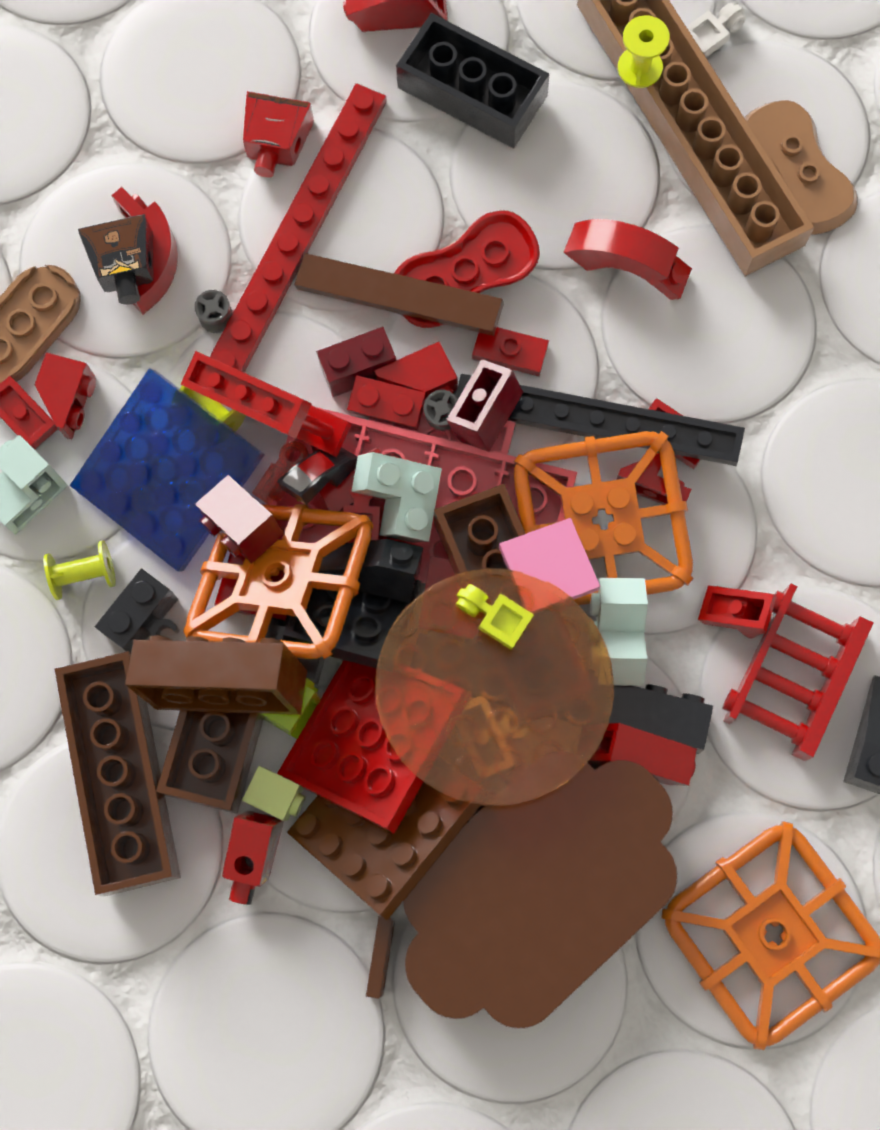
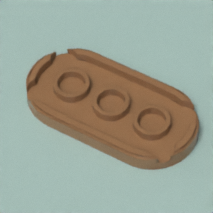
M55 265L28 268L20 273L0 296V383L9 376L16 382L21 380L75 318L80 307V292L71 275L64 269Z

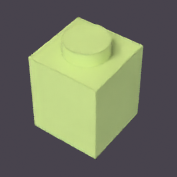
M258 766L242 801L283 821H288L291 815L296 817L299 814L306 796L301 794L304 788L265 767Z

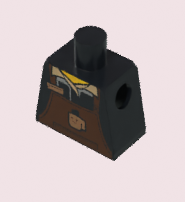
M145 214L79 228L80 238L95 276L104 292L117 291L118 301L123 305L138 302L140 300L138 286L149 284L154 280L153 232Z

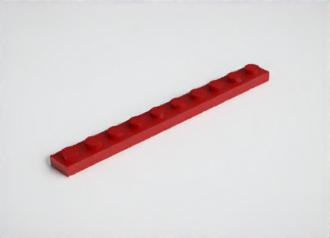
M355 83L210 355L211 358L245 373L301 266L304 254L308 253L381 115L387 103L386 95Z

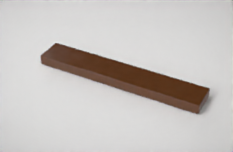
M307 253L304 254L294 283L297 290L492 336L495 334L504 305L502 298Z

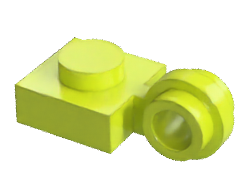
M468 584L466 589L461 588L456 595L458 601L455 605L460 610L472 617H476L478 612L486 615L478 629L512 650L534 614L501 593L492 606L485 602L488 598L487 594L471 584Z

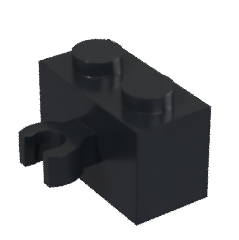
M141 568L94 627L123 650L131 653L134 640H146L149 636H160L161 631L166 628L171 629L177 634L179 633L180 629L173 621L163 619L177 602L178 598L168 587Z

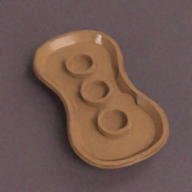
M789 100L770 102L754 109L744 117L814 226L811 235L831 231L846 223L854 215L857 208L855 187L822 153L815 123L811 115L801 105Z

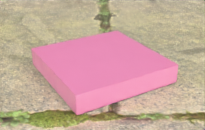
M571 518L499 544L500 552L524 609L532 614L600 589V584Z

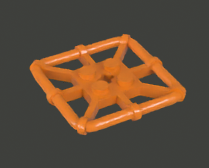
M644 431L595 439L594 436L584 437L585 441L534 449L526 452L524 455L518 454L513 461L516 464L514 467V484L520 521L526 534L557 523L536 525L528 478L529 474L561 497L564 518H571L588 559L604 558L607 578H617L614 556L639 552L671 575L669 577L645 580L647 595L673 591L681 588L683 585L688 586L694 579L691 576L693 572V558L685 512L688 511L687 502L682 500L674 450L671 443L667 440L669 436L664 432ZM650 446L628 478L601 482L597 454ZM659 452L668 504L639 509L635 483ZM587 456L591 484L567 488L535 464ZM599 510H605L606 515H612L613 521L608 523V529L601 530L599 524H593L592 518L598 516ZM670 515L678 566L645 544L641 519ZM591 593L560 604L557 608L591 604Z
M261 504L276 520L289 521L283 539L276 541L252 564L245 558L243 565L223 563L227 549L221 543L223 537L218 533L208 561L203 562L200 573L202 578L189 610L183 632L186 638L196 636L212 642H222L223 638L234 637L245 642L260 643V640L266 636L273 613L297 616L313 644L280 641L285 644L296 658L318 659L323 657L325 660L332 655L331 650L335 648L340 638L352 597L358 594L360 588L358 578L371 541L373 523L367 515L309 509L305 504H296L294 507ZM307 523L341 526L316 543L298 542L302 528ZM355 538L343 576L318 573L323 557ZM280 571H283L285 576L280 581L273 582L270 579L271 576H277ZM221 578L237 579L232 596L205 612L216 580ZM313 588L338 591L323 638L306 613ZM239 610L257 611L249 636L208 631Z
M782 821L780 825H775L765 830L727 859L724 857L720 858L715 862V868L676 895L669 902L667 909H662L661 919H665V926L670 936L701 978L699 981L700 985L705 991L709 989L736 1029L749 1043L753 1044L754 1049L765 1050L766 1046H772L780 1042L821 1010L826 1013L833 1007V1001L871 974L880 964V938L877 932L845 891L847 886L841 878L836 879L806 837L793 827V823ZM778 841L774 883L754 897L736 871ZM791 844L824 887L820 893L804 905L799 902L787 885ZM725 879L744 902L742 907L725 919L682 912ZM830 899H833L866 945L826 938L810 917V914ZM681 922L723 930L739 953L713 970L683 928ZM769 923L773 927L780 925L783 929L779 935L782 941L778 945L774 941L767 942L764 938L767 933L765 927ZM823 949L865 956L823 989H821L804 965V963ZM745 962L761 983L756 1026L751 1023L721 981ZM792 972H795L810 993L811 998L769 1029L774 986Z

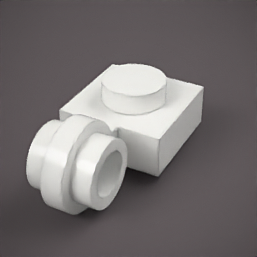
M731 2L721 9L718 19L708 10L686 26L705 57H708L727 43L730 38V32L737 31L746 21L745 10L739 4L734 5Z

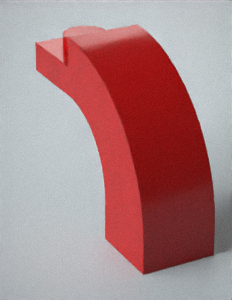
M120 187L111 195L119 212L125 218L145 214L153 232L154 280L149 284L138 286L140 300L133 304L144 315L161 300L174 279L178 262L177 245L165 214L159 205L154 201L147 207L136 193L131 196L123 187Z
M590 219L576 222L563 252L587 271L600 268H616L633 273L646 280L670 300L681 299L692 270L689 265L676 256L679 248L672 242L642 227L616 220Z

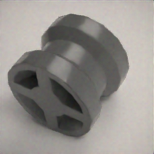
M207 290L201 293L195 301V312L202 327L212 333L223 332L233 314L227 296L218 290ZM211 314H219V316L210 318Z
M434 391L425 400L424 413L426 420L436 430L446 431L451 429L446 420L449 415L446 414H450L458 399L450 391Z

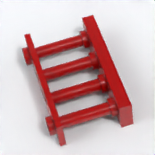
M195 351L180 384L335 457L338 456L352 423L321 410L300 397Z
M790 583L783 593L778 590L775 593L777 598L767 632L763 634L738 690L731 689L724 701L722 709L726 710L727 713L723 722L731 724L737 719L739 713L792 738L791 743L796 746L791 755L807 761L814 757L874 622L861 616L851 624L845 623L844 625L830 620L791 601L798 586ZM784 615L790 616L836 638V643L841 645L836 657H824L776 634ZM769 647L821 671V676L826 678L821 690L815 689L811 691L762 667V662ZM754 680L806 704V709L811 711L806 723L800 722L797 725L746 700Z

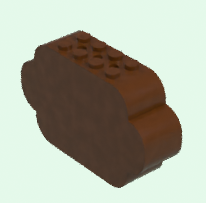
M551 752L539 757L527 768L521 763L505 778L504 783L507 786L499 794L494 790L488 793L489 796L477 809L479 812L468 820L403 901L405 914L411 925L418 932L411 941L406 953L405 970L407 979L416 994L432 1011L443 1017L460 1019L472 1016L484 1008L497 1022L511 1028H528L537 1025L559 1007L669 902L677 884V868L672 855L661 841L668 833L672 823V803L664 787L647 769L637 763L617 760L605 763L594 770L584 759L575 754Z

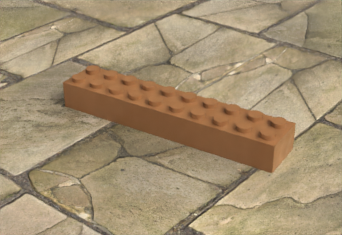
M577 0V7L617 71L619 58L627 50L623 43V32L628 22L638 16L648 15L660 19L667 26L670 40L666 50L659 55L663 63V70L659 80L646 88H635L628 84L626 86L744 276L805 247L814 226L670 0Z

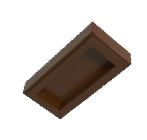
M378 916L366 997L380 999L384 996L395 926L394 918H389L386 921L381 916Z

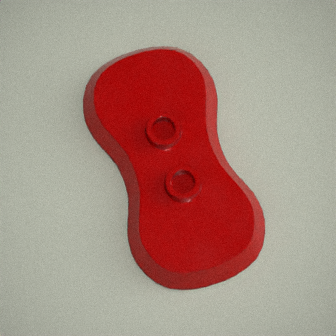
M494 211L478 218L458 240L449 246L408 258L396 269L394 274L481 293L491 288L516 283L527 277L538 263L540 256L539 244L534 232L522 217L511 211ZM403 315L411 324L421 328H434L444 325Z

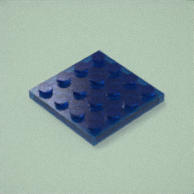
M149 368L69 486L177 572H182L210 534L199 521L204 516L195 503L227 475L243 487L265 454L155 369Z

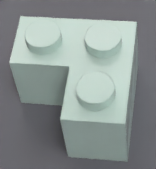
M20 435L14 440L5 442L0 447V469L2 470L0 473V521L16 535L68 485Z
M375 452L358 455L351 492L386 499L379 536L412 543L429 542L442 468Z
M599 578L600 589L598 593H591V616H596L595 621H589L588 642L595 643V647L590 648V669H597L598 685L644 686L647 665L644 631L648 606L645 578Z

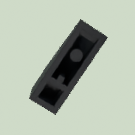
M391 539L371 540L358 578L360 583L359 591L411 603L419 579L423 547ZM354 542L345 543L323 557L318 573L343 576Z
M874 675L843 782L880 794V677Z

